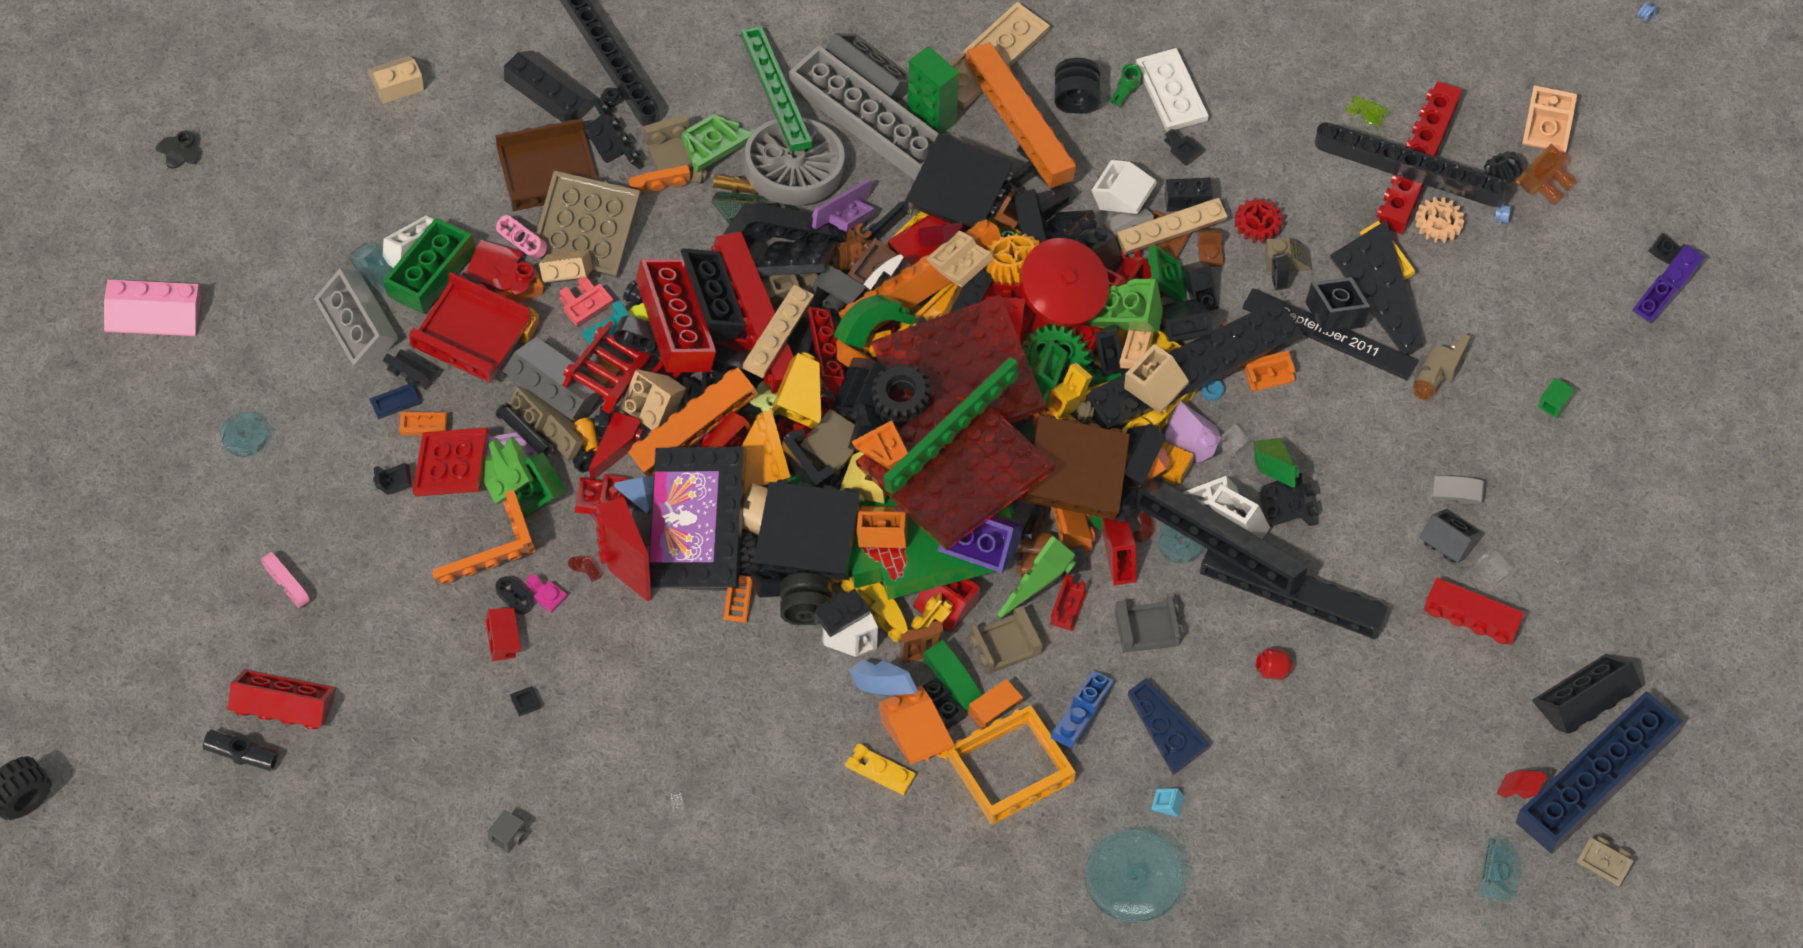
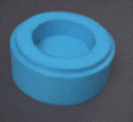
M1217 379L1201 387V394L1206 400L1217 401L1223 396L1224 385Z

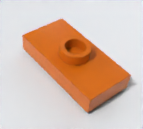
M401 412L400 436H422L423 432L447 431V412Z

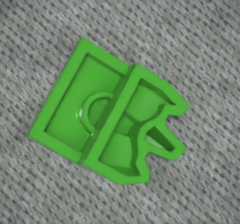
M513 436L506 441L505 446L498 438L489 443L491 455L486 456L484 483L495 504H500L507 499L505 492L514 490L516 493L534 481L524 462L528 458L522 446Z

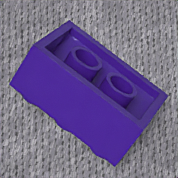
M961 503L951 505L948 510L938 551L1003 573L1019 546L1024 525Z

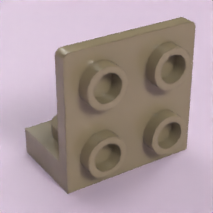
M686 114L644 126L645 143L657 171L684 165L692 166L681 140L682 132L689 128V120Z

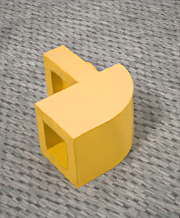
M1077 363L1070 365L1063 383L1056 385V387L1050 390L1045 406L1059 419L1071 414L1078 409L1080 401L1084 402L1086 400V395L1090 393V390L1087 388L1093 376Z

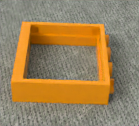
M1031 705L1020 711L1016 709L1012 715L1004 719L999 718L985 729L975 730L969 737L963 740H956L954 747L948 749V759L991 825L1075 782V770L1055 740L1051 739V734ZM1028 724L1058 771L991 805L961 757Z

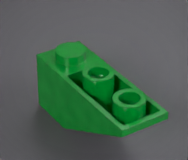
M1282 439L1254 441V462L1258 471L1290 487H1295V478L1299 477L1298 466L1294 464L1293 456L1289 455V448L1284 445Z

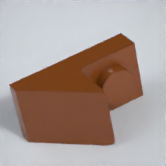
M1219 228L1196 230L1199 261L1209 264L1210 267H1223L1221 230Z

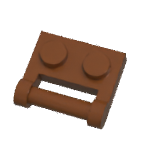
M934 621L927 628L920 630L911 629L901 634L900 657L903 664L923 659L924 652L940 642V636L943 633L942 623ZM931 639L930 643L926 647V640Z

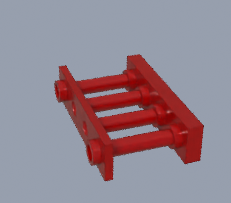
M610 320L604 328L600 326L593 337L595 339L573 365L570 363L563 373L566 378L562 385L566 388L575 379L603 396L602 399L605 400L602 410L609 414L626 394L635 371H644L653 357L651 354L618 344L614 336L609 334L613 324ZM603 342L608 343L633 358V363H626L601 348L600 345ZM595 354L622 370L624 375L619 374L617 376L590 358ZM584 366L613 383L614 388H606L579 371Z

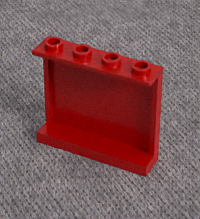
M450 272L449 284L419 329L413 328L409 334L410 346L491 383L531 321L530 308L524 303L508 299L502 293H495L482 284H475L463 275H456Z

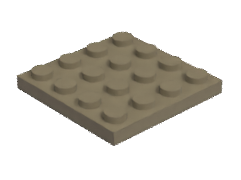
M554 171L536 235L546 242L547 250L538 259L543 260L547 254L551 255L553 253L555 255L556 253H568L569 251L572 253L573 251H585L587 249L589 250L593 267L591 272L618 278L641 192L631 188ZM533 243L532 248L536 249L537 246Z

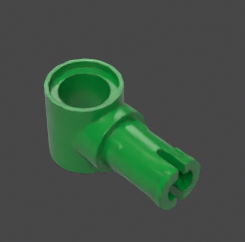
M1127 64L1122 68V77L1118 82L1116 91L1109 99L1110 103L1115 105L1117 102L1116 106L1122 107L1128 94L1140 87L1141 69L1136 64ZM1132 75L1136 77L1134 79L1127 78L1128 76Z

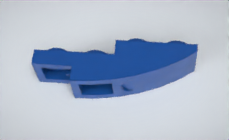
M1093 670L1074 696L1069 709L1052 731L1051 739L1073 748L1077 740L1080 741L1108 695L1114 680Z

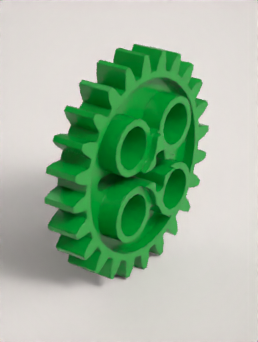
M1048 323L1044 325V328L1041 326L1036 329V332L1029 334L1031 339L1025 340L1024 343L1028 347L1021 349V351L1027 355L1022 357L1021 361L1027 362V365L1022 370L1030 371L1043 349V344H1046L1049 340L1056 343L1055 340H1057L1061 348L1065 350L1064 345H1068L1071 350V354H1067L1057 382L1058 385L1063 383L1067 374L1065 367L1069 368L1074 363L1079 364L1088 373L1093 371V368L1088 366V364L1094 361V359L1088 357V354L1093 351L1090 349L1086 350L1085 346L1089 342L1081 341L1083 334L1075 335V327L1068 331V327L1062 326L1060 328V326H1051Z

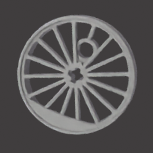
M802 118L811 137L812 144L815 140H819L822 143L809 151L808 149L792 152H790L777 119L768 121L754 130L747 140L743 161L746 178L753 189L769 200L787 205L811 204L833 193L843 177L845 154L840 139L827 126L811 119ZM779 135L784 147L779 145L772 137ZM764 141L768 143L765 146L761 145ZM826 149H829V153L819 154L825 151ZM756 151L762 155H753L752 153ZM753 163L763 164V165L754 166ZM791 174L789 186L782 185ZM794 174L800 186H793ZM780 176L776 183L772 181L773 179ZM803 177H804L811 185L806 186Z

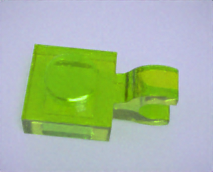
M1353 96L1352 103L1357 106L1347 104L1346 111L1348 113L1362 114L1361 117L1369 124H1376L1380 127L1385 121L1387 109L1369 99L1364 102L1360 97Z

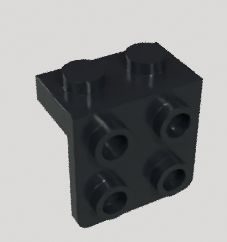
M1302 472L1299 473L1298 478H1295V487H1290L1278 480L1261 487L1263 514L1270 527L1299 517L1309 526L1318 524L1317 515L1319 514V507L1315 499L1317 488L1315 483L1310 481Z

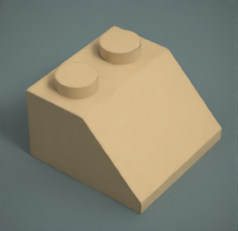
M410 56L368 69L382 104L424 90L421 72L415 59Z

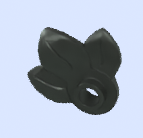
M186 130L179 132L176 137L164 138L155 148L157 152L167 154L166 164L168 168H178L185 161L189 164H194L199 158L196 137Z

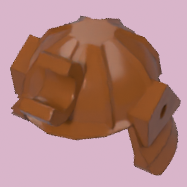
M862 223L855 225L854 232L851 229L848 230L846 242L836 243L837 250L832 258V267L842 271L844 274L850 271L847 268L854 258L859 260L864 252L861 249L867 242L865 238H868L872 233L870 230H866L864 234H861L860 228L863 226Z

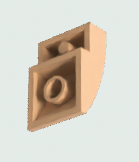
M1534 86L1522 145L1566 153L1577 94Z

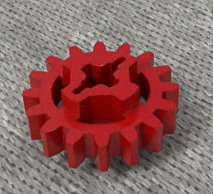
M1255 197L1252 203L1245 200V205H1239L1238 211L1235 212L1234 226L1238 227V234L1244 233L1243 239L1246 240L1251 237L1252 243L1256 239L1264 243V238L1272 239L1273 235H1279V230L1282 229L1283 214H1279V207L1273 208V201L1267 204L1265 203V198L1258 202Z

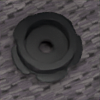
M611 87L606 88L603 94H601V100H605L610 107L617 106L623 97L618 88Z
M588 451L579 452L573 458L574 468L581 473L590 471L589 467L594 455Z

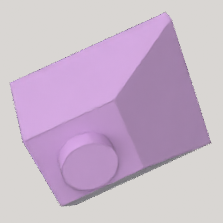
M1181 401L1178 402L1164 434L1167 436L1165 441L1192 453L1193 460L1198 463L1214 455L1221 438L1216 425Z

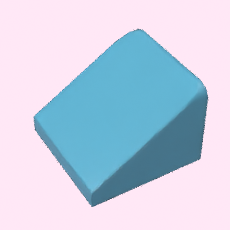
M1178 788L1156 789L1151 810L1179 817L1185 796Z

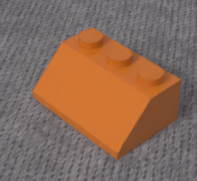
M1052 507L1061 543L1069 550L1082 547L1083 552L1092 551V541H1095L1093 527L1088 528L1087 521H1090L1089 515Z

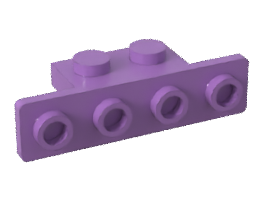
M866 179L817 207L812 214V228L818 229L829 222L847 232L855 227L857 223H862L874 215L875 208L864 202L870 196L872 181Z

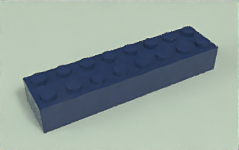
M1644 692L1542 788L1538 795H1535L1520 809L1516 824L1548 852L1553 854L1678 735L1683 721L1649 692Z

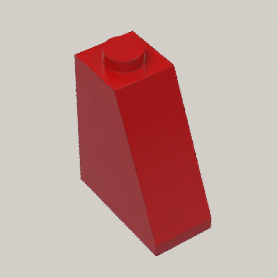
M1101 517L1102 536L1113 586L1136 583V544L1128 521L1120 522Z

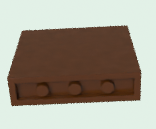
M571 119L562 123L547 124L541 127L526 128L521 131L495 135L496 147L513 211L543 206L554 171L599 181L598 175L595 174L587 144L583 119Z
M1050 414L1039 415L1033 425L1036 426L1028 485L1023 494V501L1113 520L1118 515L1130 434L1123 433L1121 429L1117 428L1108 430L1101 428L1097 424H1080L1074 419L1061 420L1056 419L1055 416Z

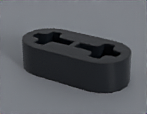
M1284 252L1273 254L1271 275L1275 290H1283L1288 287V260Z
M505 576L498 579L495 585L498 597L510 608H514L517 614L529 613L533 607L531 595L511 577ZM505 585L507 587L510 585L512 594L506 589L502 591V586ZM516 598L520 599L522 602L526 600V606L522 604L518 606V600Z

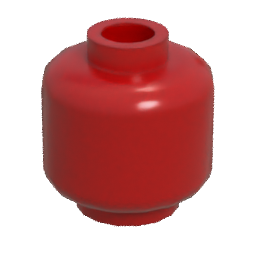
M1266 648L1257 655L1256 670L1263 678L1283 680L1292 671L1293 661L1289 659V655L1285 650Z

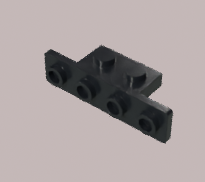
M594 97L591 101L600 116L584 130L604 162L609 163L624 152L632 165L642 169L644 167L640 161L642 157L630 145L632 142L630 137L625 132H622L620 121L615 116H612L610 112L612 108L605 100L600 101Z

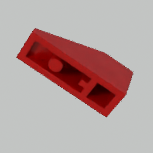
M614 412L589 467L591 479H596L631 450L634 443L642 439L644 430L641 429V419Z

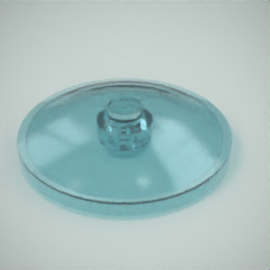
M1124 830L1105 837L1093 848L1086 863L1085 884L1094 904L1106 915L1123 922L1143 923L1161 917L1175 905L1182 890L1183 867L1176 851L1159 836L1141 830Z

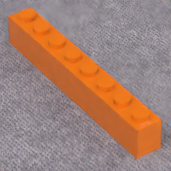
M991 42L968 49L965 60L966 67L1049 188L1051 189L1073 181L1076 170L1074 159L1069 157L1063 143L1059 142L1052 127L1047 125L1042 113L1035 108L1031 97L1024 92L1020 81L1015 79L1009 65L1005 64L1002 60L1000 52L993 47Z
M986 219L977 222L974 227L963 232L973 237L976 245L986 250L987 246L992 245V241H999V237H1001L997 225ZM927 255L911 267L903 269L897 276L884 281L878 288L865 293L859 300L848 304L838 313L842 319L853 305L874 295L891 296L901 302V305L910 309L952 281L942 275L927 261L926 258L930 256ZM885 320L878 323L871 330L870 334L892 320Z

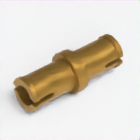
M716 173L714 175L712 188L732 190V193L738 191L757 194V191L753 189L747 179H741L737 175L735 177Z

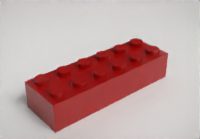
M641 259L636 282L665 371L674 373L711 372L716 350L684 260Z

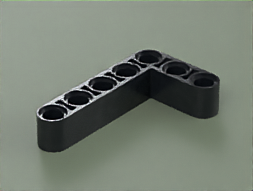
M759 203L745 205L723 233L725 235L742 232L748 249L759 235L793 241L807 240V242H816L818 239L825 238L829 239V241H836V243L845 242L844 230L829 222L818 229L812 228L813 213Z

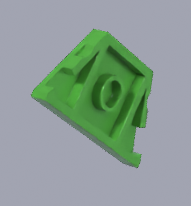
M713 114L683 131L681 140L694 170L699 172L744 146L756 129L752 128L751 132L739 128L740 123L728 121L723 117Z

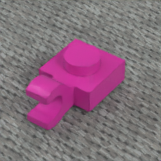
M531 574L526 579L528 583L526 587L535 593L533 596L534 601L550 613L567 598V594L550 581L544 585L534 574Z

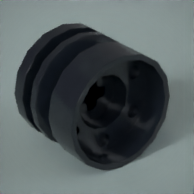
M1078 57L1065 59L1058 63L1055 67L1054 103L1059 110L1065 113L1087 114L1097 109L1100 105V68L1098 64L1090 59Z

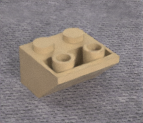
M1153 344L1126 373L1124 389L1161 414L1188 385L1189 380L1173 356Z
M636 370L620 408L634 418L641 419V423L653 430L655 427L665 424L668 418L677 411L686 388L667 375Z

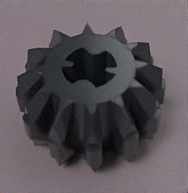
M1509 151L1492 156V159H1488L1483 166L1485 174L1500 178L1506 184L1514 181L1523 171L1519 157L1515 152Z

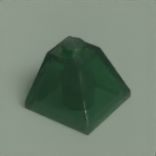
M717 191L712 198V204L730 225L745 205L749 203L760 204L761 195Z

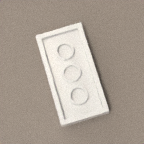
M1177 48L1136 59L1135 64L1141 69V78L1167 132L1170 129L1176 130L1208 121V113Z

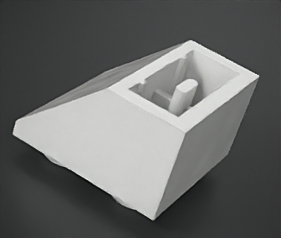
M1111 160L1091 191L1100 210L1138 214L1157 182L1131 162Z
M870 612V615L832 637H829L823 628L822 642L827 647L856 657L877 649L878 626Z

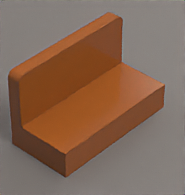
M1011 189L994 219L1014 230L1019 221L1017 211L1007 206L1015 193V190Z

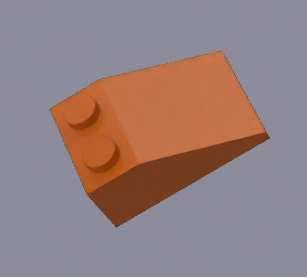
M922 685L916 687L918 691L913 694L895 695L878 702L883 726L910 765L954 747V743L938 711Z

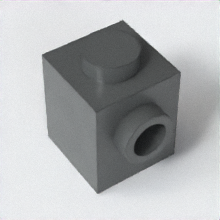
M504 810L487 831L488 839L491 843L509 853L515 844H521L526 836L524 819L515 812L510 813Z

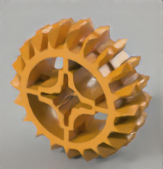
M1016 233L1014 236L1008 234L1005 238L999 237V241H992V245L987 246V251L991 252L994 259L984 267L986 272L992 276L994 282L1000 281L1002 285L1009 283L1011 286L1013 283H1019L1021 265L1029 252L1040 244L1039 240H1035L1034 236L1028 237L1027 234L1019 236Z

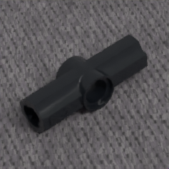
M210 729L204 738L203 750L230 758L236 764H249L271 771L277 763L278 750L250 742L244 735L232 736ZM239 748H245L242 752H236Z

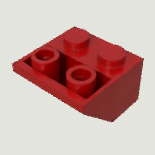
M969 579L921 591L913 608L923 614L931 597L936 598L939 593H942V601L948 600L953 604L952 612L942 622L943 628L951 633L979 601L980 587Z

